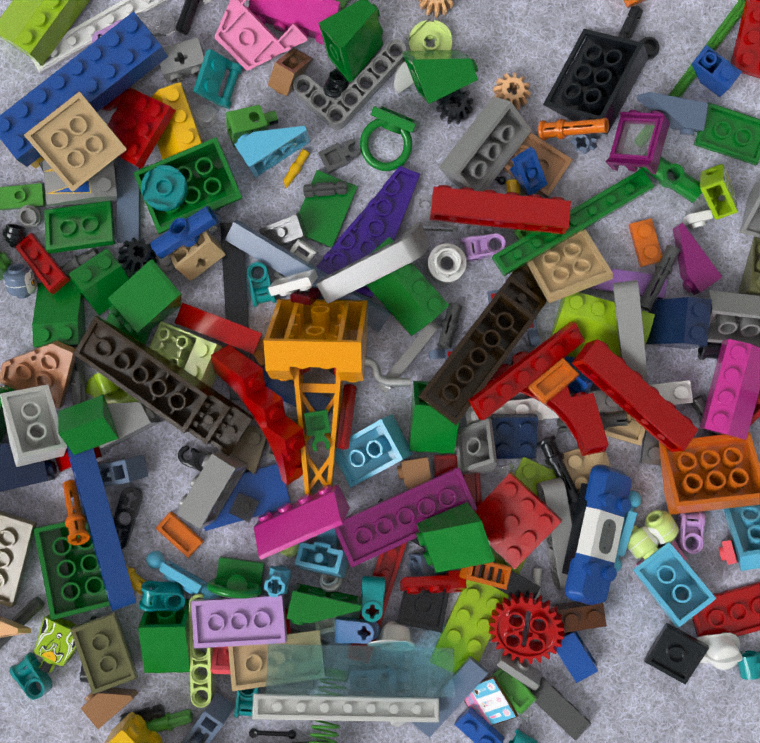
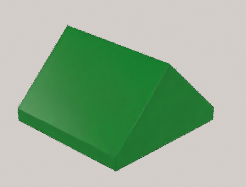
M104 395L58 412V434L74 455L120 439Z

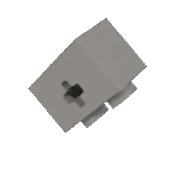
M198 37L163 47L168 57L160 63V68L167 82L178 83L183 81V77L189 75L198 77L205 56Z

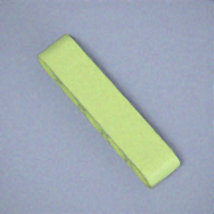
M198 593L189 601L190 692L193 705L203 708L210 703L215 694V674H211L210 670L214 648H207V652H201L198 648H194L191 601L196 600L198 597H204L202 593ZM198 667L206 668L208 674H200ZM198 690L206 691L208 697L202 698Z

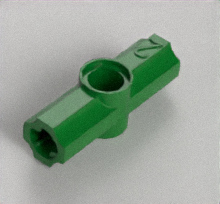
M663 157L660 158L656 174H651L646 167H639L657 179L663 187L672 189L691 203H694L702 193L699 181L685 173L681 165L670 163ZM667 172H671L674 175L675 180H670L667 176Z

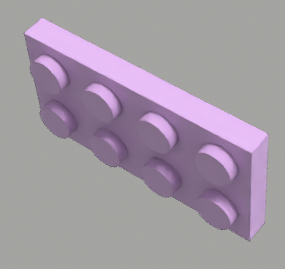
M279 594L278 597L260 595L248 599L227 597L191 601L194 648L287 642L284 594Z

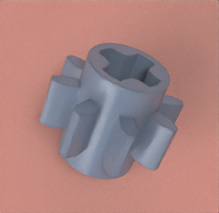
M597 133L575 135V138L570 142L574 144L575 151L580 150L587 154L590 149L595 150L598 147L595 142L600 139V136H597Z

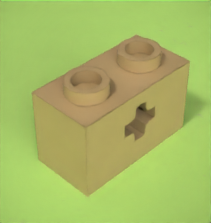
M207 230L200 234L199 240L195 245L191 247L183 245L169 254L175 268L190 281L194 280L226 255L219 241Z

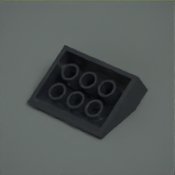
M583 29L543 105L572 121L608 118L609 130L607 133L603 132V134L608 135L648 60L644 43Z

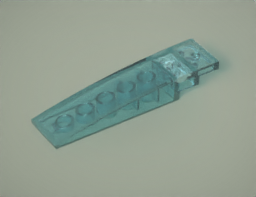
M268 644L266 694L454 697V649Z

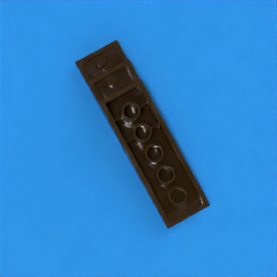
M523 265L511 273L418 396L455 426L471 406L468 400L487 385L547 302L528 266Z
M99 316L94 317L73 355L181 432H189L204 444H212L227 456L233 453L254 420L252 415Z

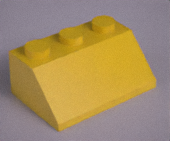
M181 82L161 88L151 96L176 110L157 142L162 160L203 143L188 96Z

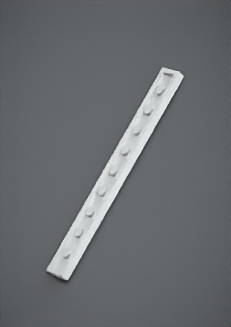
M690 380L650 385L655 387L666 401H670L674 405L693 403ZM602 390L589 392L594 393L599 413L623 411ZM534 398L508 401L493 413L537 414L538 420L559 418L554 411ZM470 406L465 413L467 426L482 421L478 418L472 406Z

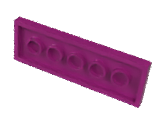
M455 467L346 517L344 523L334 529L352 568L417 538L416 533L419 530L416 523L466 502L474 511L477 510V507L460 468Z

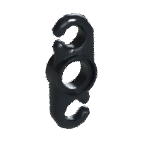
M337 67L329 73V77L323 87L324 94L331 98L340 97L349 84V81Z
M189 446L181 447L178 451V460L183 465L201 472L203 467L199 465V458L202 455L208 456L212 453L191 448L192 458L186 460L183 454L189 450Z

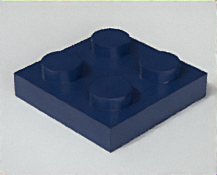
M491 414L496 459L536 458L537 414Z

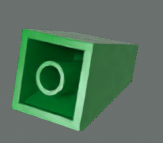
M359 0L319 22L327 56L349 82L356 78L383 46V29L378 19L380 12L377 6L371 4L368 0Z
M459 50L405 51L402 53L418 94L428 104L478 80L476 75L478 67L475 60Z
M151 259L108 298V310L115 318L120 317L124 322L122 324L123 328L130 336L134 334L139 339L158 325L160 321H163L181 307L182 294Z
M413 381L408 437L409 450L454 454L459 422L455 426L418 397L429 382Z
M467 502L416 523L419 530L416 533V537L420 546L424 545L426 549L423 556L427 565H432L436 573L495 561L482 521Z
M185 599V605L178 611H144L138 626L144 673L190 672V599Z

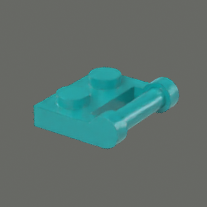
M212 49L206 50L193 92L220 107L230 109L232 103L230 99L238 75L242 73L243 66L230 61ZM227 69L230 71L223 91L222 97L218 96V93L224 78L225 71Z

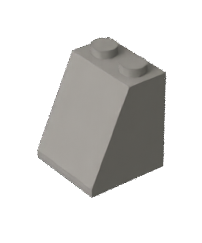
M141 402L107 404L120 439L103 444L100 448L114 447L161 423L160 416Z

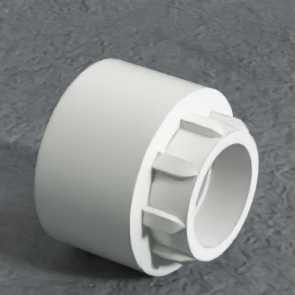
M445 243L438 245L431 251L427 261V270L430 277L437 283L444 285L458 281L466 269L465 254L454 244ZM448 259L452 262V268L448 270L443 269L440 262Z

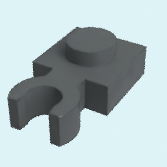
M354 139L348 140L342 148L339 143H336L318 152L328 174L348 165L346 158H356L360 155L359 149L354 152L349 150V147L355 144Z

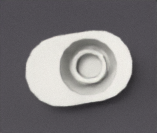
M389 621L383 626L378 641L367 644L369 647L382 648L394 652H408L416 648V645L411 641L409 628L395 621Z
M729 632L704 635L696 638L709 647L700 663H710L717 669L729 670L742 661V655L739 651L740 640L735 634Z

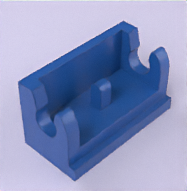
M577 631L564 633L562 646L557 647V653L575 682L578 683L598 672L597 662Z

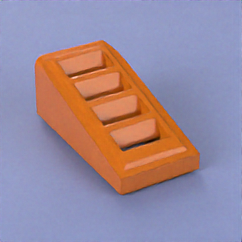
M496 562L483 565L481 577H478L481 565L465 567L460 570L459 576L463 579L507 590L512 567ZM490 567H493L490 580H487ZM502 569L500 580L496 582L498 571Z

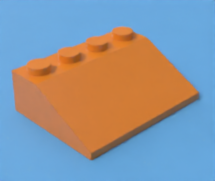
M748 432L746 440L725 434L693 438L685 451L670 452L659 442L664 495L669 515L760 505V464L750 432Z

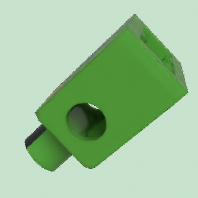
M260 105L226 112V129L233 148L242 135L268 129V126L278 124L275 110L263 113Z

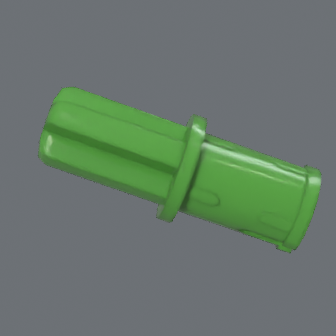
M190 709L172 714L167 712L164 717L147 721L146 726L151 732L173 731L175 727L191 723L193 721V714Z

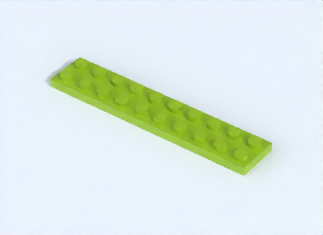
M526 457L521 459L514 474L536 495L538 482L556 478L553 470ZM491 547L495 562L512 567ZM525 560L516 569L512 567V571L520 574ZM466 580V589H462V592L459 593L429 662L453 674L469 656H472L479 662L492 635L489 634V620L492 610H496V604H502L503 598L508 599L509 595L493 586Z

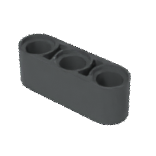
M542 677L540 679V686L536 691L530 690L537 698L535 703L574 740H577L592 724L553 685L551 686L546 681V678Z

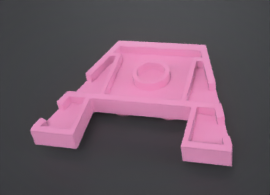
M230 0L214 37L247 71L308 40V36L295 23L277 39L244 4L247 0Z

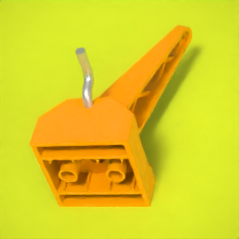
M278 299L263 340L265 367L269 377L280 381L294 380L298 425L303 428L306 446L301 448L305 495H313L311 489L318 479L323 486H333L343 381L352 383L364 381L365 367L367 366L371 368L376 382L383 386L411 387V378L385 377L382 375L377 361L367 357L368 300H335L331 303H326L325 300L317 299L310 306L293 303L290 299ZM311 367L322 369L334 368L336 383H304V373L308 372ZM305 392L335 393L325 408L328 413L334 405L331 434L325 433L330 442V455L320 470L309 456L308 440L311 436H307L304 413H306V407L309 412H314L315 410L306 398ZM328 466V478L326 481L322 473ZM310 467L315 473V477L312 479V481L310 478Z

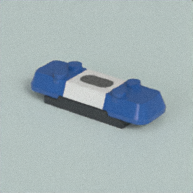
M597 464L590 472L588 484L581 483L562 573L568 575L565 593L570 600L589 605L605 602L608 597L610 583L617 576L614 564L625 512L631 509V502L628 498L632 484L631 478L618 469Z

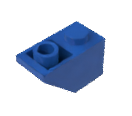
M707 45L692 62L700 83L718 97H721L742 73V71Z

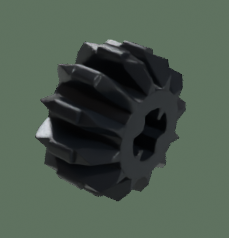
M461 88L436 100L439 104L436 106V111L442 112L440 115L441 120L448 117L447 123L451 124L452 119H455L458 125L461 119L465 121L468 119V114L473 111V108L470 106L473 104V98H468L469 90L462 93ZM451 102L453 104L459 103L458 107L456 105L451 107Z
M135 237L132 238L131 242L126 240L123 243V247H120L118 251L120 255L118 262L123 264V270L130 269L131 275L135 271L140 270L151 259L155 263L157 262L155 258L156 253L152 250L151 244H145L144 238L140 242Z

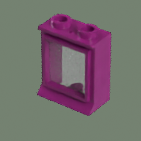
M637 110L620 112L621 116L611 153L605 162L615 171H618L619 165H623L632 172H637L638 167H646L651 174H656L670 122L659 111H651L650 113H641Z

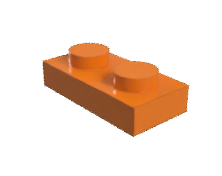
M652 218L629 224L639 266L644 267L660 262L662 253Z

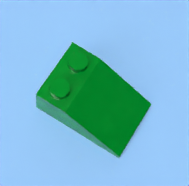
M71 280L54 295L47 290L42 282L38 283L32 322L33 347L39 348L56 340L68 346L77 347L86 333L84 296Z
M296 583L292 591L287 619H291V622L294 624L305 625V623L310 624L360 611L362 597L337 591L326 592L319 587Z

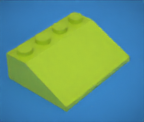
M13 0L0 17V37L43 66L90 0Z
M581 292L560 300L550 337L569 322H576L585 340L584 343L567 356L577 357L586 343L598 339L605 342L616 356L621 357L615 302ZM641 310L644 344H646L655 314Z

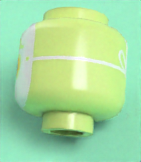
M652 511L647 515L644 526L659 540V544L673 542L679 532L678 525L667 511Z
M635 525L627 548L635 558L646 560L659 550L657 547L659 540L648 531L646 526L638 528Z

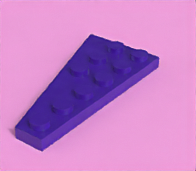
M399 166L361 214L356 217L340 236L331 250L325 254L316 268L330 275L367 256L388 237L395 241L420 173ZM366 285L355 290L361 295L373 298L374 294Z

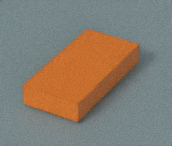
M562 358L530 384L528 389L545 405L578 378L579 373Z
M172 511L155 528L187 558L204 542L199 535Z

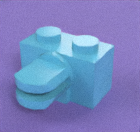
M333 528L319 534L313 545L301 542L295 565L304 571L344 579L348 559L344 551L337 550L339 538L335 529Z

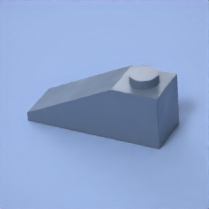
M653 92L637 95V100L650 111L662 112L670 122L669 127L674 130H680L681 135H694V132L704 131L708 103Z
M144 455L98 465L104 487L149 477Z
M216 693L181 743H210L224 725L235 705Z

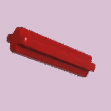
M345 384L343 388L336 448L341 450H347L350 444L357 387L353 384Z

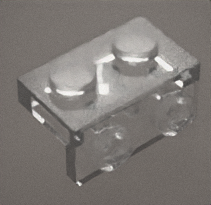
M415 195L413 225L421 223L425 231L458 232L459 223L430 220L432 196Z

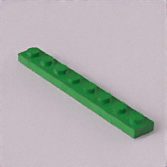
M640 169L570 210L569 228L565 234L534 231L494 254L492 260L502 275L506 276L648 193L655 186L644 170Z

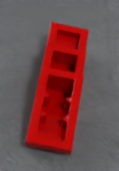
M183 302L174 322L254 355L263 335L258 331Z

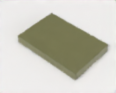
M117 611L76 625L70 629L92 695L138 678Z

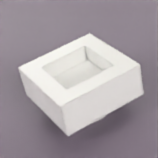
M711 210L688 214L683 218V223L685 226L692 225V229L706 226L705 222L713 219Z

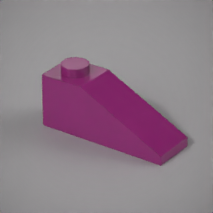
M683 222L673 228L675 246L681 250L677 258L680 276L684 281L682 285L688 293L692 292L693 295H696L721 279L722 276Z

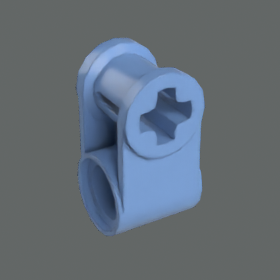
M353 617L335 618V643L366 644L376 639L380 634V626L377 622H368L365 619ZM364 628L370 631L371 634L368 635V632H364Z

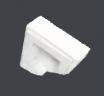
M405 61L399 64L395 73L394 88L398 94L414 83Z

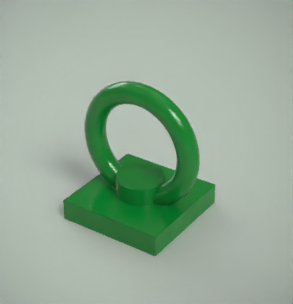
M381 105L373 106L370 115L377 119L371 121L364 128L360 138V150L363 158L371 167L380 171H393L399 166H403L409 159L412 152L410 132L417 131L420 122ZM379 127L401 134L403 138V151L392 162L378 161L369 150V138L373 131Z
M220 556L217 576L207 583V589L211 593L221 596V598L248 599L258 597L262 593L261 585L265 562Z

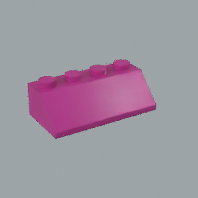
M249 0L248 9L264 25L265 23L274 25L273 27L276 30L286 32L295 23L308 37L314 38L317 43L324 45L319 22L341 11L340 2L336 0Z
M732 339L722 341L699 428L744 440L747 439L760 390V347Z
M337 484L332 487L326 485L312 496L306 494L292 505L289 502L280 506L278 511L272 514L268 511L260 515L258 522L254 526L260 560L342 525L350 506L339 485Z

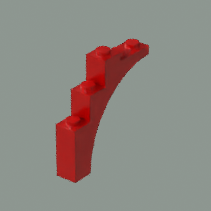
M230 345L211 354L214 373L224 380L239 396L264 433L273 451L282 481L289 485L303 475L301 448L306 446L304 431L302 427L285 416L283 398L265 386L262 367Z
M527 351L518 352L512 356L511 365L501 364L487 385L529 353ZM529 385L520 392L540 401L528 389ZM567 386L545 404L567 425L576 439L582 456L606 451L609 444L594 393L586 394V392H579L571 397Z

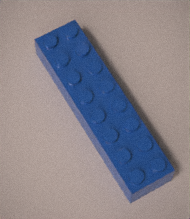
M133 11L0 115V140L16 160L28 167L41 155L24 134L79 91L96 112L100 111L168 57L166 52Z

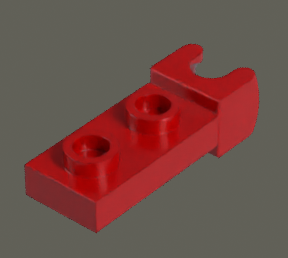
M460 570L449 571L446 575L403 577L400 581V591H407V594H419L421 590H430V593H441L443 589H446V593H460L462 589H466L467 585L466 579L459 576Z

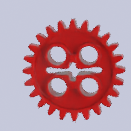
M523 592L520 593V598L511 594V601L504 597L502 604L497 603L496 610H492L489 620V634H492L491 641L497 642V650L504 648L503 656L510 653L511 660L513 661L516 657H519L521 664L524 662V659H528L529 663L532 664L533 658H536L541 663L542 656L549 660L550 652L556 654L557 647L562 646V639H564L562 614H557V607L550 608V600L543 603L541 595L537 599H533V593H530L528 598H525ZM530 611L527 643L523 645L526 612ZM536 619H542V620H544V621L539 622V621H536Z

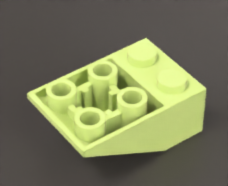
M160 321L149 348L212 388L217 374L214 373L211 354L224 347Z

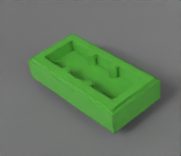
M42 183L0 187V210L21 209L26 205H33L35 207L46 206L44 184Z
M501 668L492 675H495L514 709L520 715L537 700L536 696L525 684Z

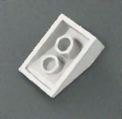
M48 384L0 394L10 447L16 467L64 456L67 445L58 434V415Z

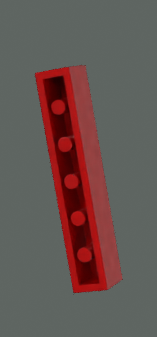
M439 185L438 187H433L430 220L565 234L569 228L571 201H567L562 197L548 199L536 194L520 196L516 192L501 194L494 190H484L482 192L474 191V189L469 187L453 189L448 185Z
M596 339L586 343L572 362L579 371L670 452L685 451L699 430L692 424L690 418L676 410V406L673 403L666 401L655 387L647 384L641 374L628 367L623 358L616 356L605 342Z

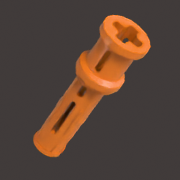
M608 118L570 122L564 119H558L557 122L543 120L538 125L539 138L543 141L547 140V138L555 137L564 139L567 135L607 133L609 130Z
M67 480L62 484L68 515L65 520V525L69 529L67 539L71 545H81L90 538L85 526L87 520L86 516L82 514L75 480ZM72 497H73V500H74V506H72V501H71V498H72Z

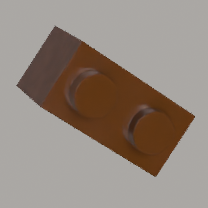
M574 601L553 605V607H557V614H562L564 633L607 626L603 603L589 605Z

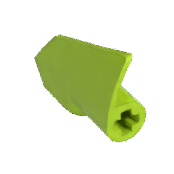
M100 373L88 378L86 393L94 398L104 395L107 404L139 402Z

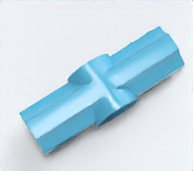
M280 564L279 566L270 567L269 576L264 584V590L268 592L269 596L278 597L279 594H287L288 585L292 577V572L287 565Z

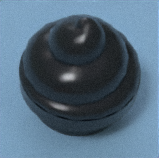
M6 224V228L2 232L6 242L12 248L26 237L25 228L17 224Z

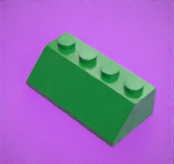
M388 237L381 244H379L371 253L379 250L380 248L394 241L390 237ZM412 262L366 285L410 336H413L432 322L449 306Z

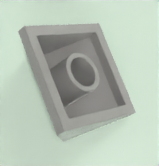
M488 418L458 429L455 446L457 464L461 473L493 472L497 459L492 419Z

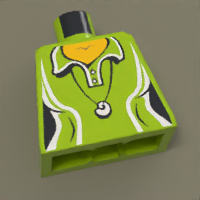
M724 164L703 170L700 176V189L715 220L738 213L734 186ZM720 195H724L725 200L719 201L718 198Z
M50 614L44 617L34 649L36 655L44 658L39 667L42 671L52 673L56 664L64 666L73 657L77 648L70 629L77 624L64 618L51 620Z

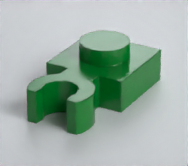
M327 410L304 413L307 436L314 435L315 438L312 442L314 452L317 451L316 445L320 441L325 443L326 450L329 449L330 443L324 437L325 433H331Z

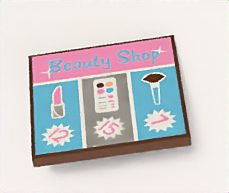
M495 675L483 679L464 699L467 707L475 710L491 726L519 716Z

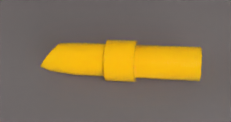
M302 149L295 162L291 164L283 180L285 188L300 173L303 164L310 155L308 151Z

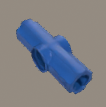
M209 206L204 207L187 219L177 218L171 223L169 231L150 243L151 247L160 259L183 245L191 247L197 243L201 233L219 222L218 218Z

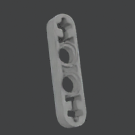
M434 320L426 325L385 377L399 378L439 329L440 325ZM379 384L377 387L384 393H387L392 386Z

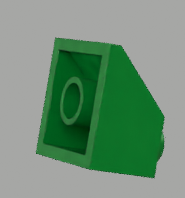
M105 249L69 273L73 284L98 316L108 311V298L129 280L121 265L108 249Z

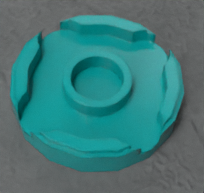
M159 165L152 171L149 170L141 183V192L145 201L158 211L176 209L184 202L187 196L188 185L185 177L178 169L170 165Z

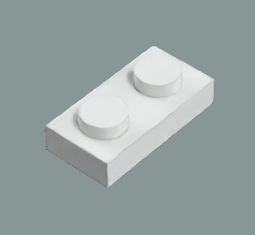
M313 269L275 279L268 289L271 296L277 294L285 296L296 289L305 291L313 286L312 284L316 281L318 275L316 270Z

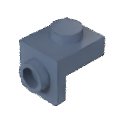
M423 553L409 554L408 567L412 577L436 576L446 573V571L436 573L432 565H427Z

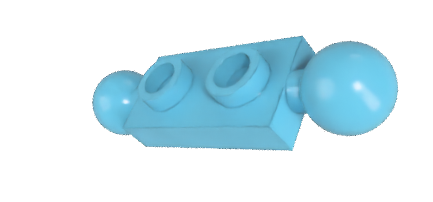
M630 490L628 499L631 502V509L625 512L614 568L617 572L622 566L619 557L625 556L637 517L634 509L639 507L642 502L641 495L634 490Z
M152 551L147 555L146 563L150 568H160L159 571L165 574V579L173 583H180L186 592L190 594L202 593L204 599L221 598V596L213 594L207 589L206 581L179 565L166 561L160 551Z

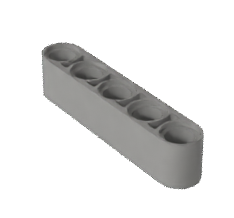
M638 281L613 283L621 358L625 360L628 367L641 374L643 380L648 384Z
M558 477L538 482L536 488L538 497L562 519V522L545 538L553 583L558 590L565 588L568 577L567 574L562 573L572 522L566 487L563 480Z

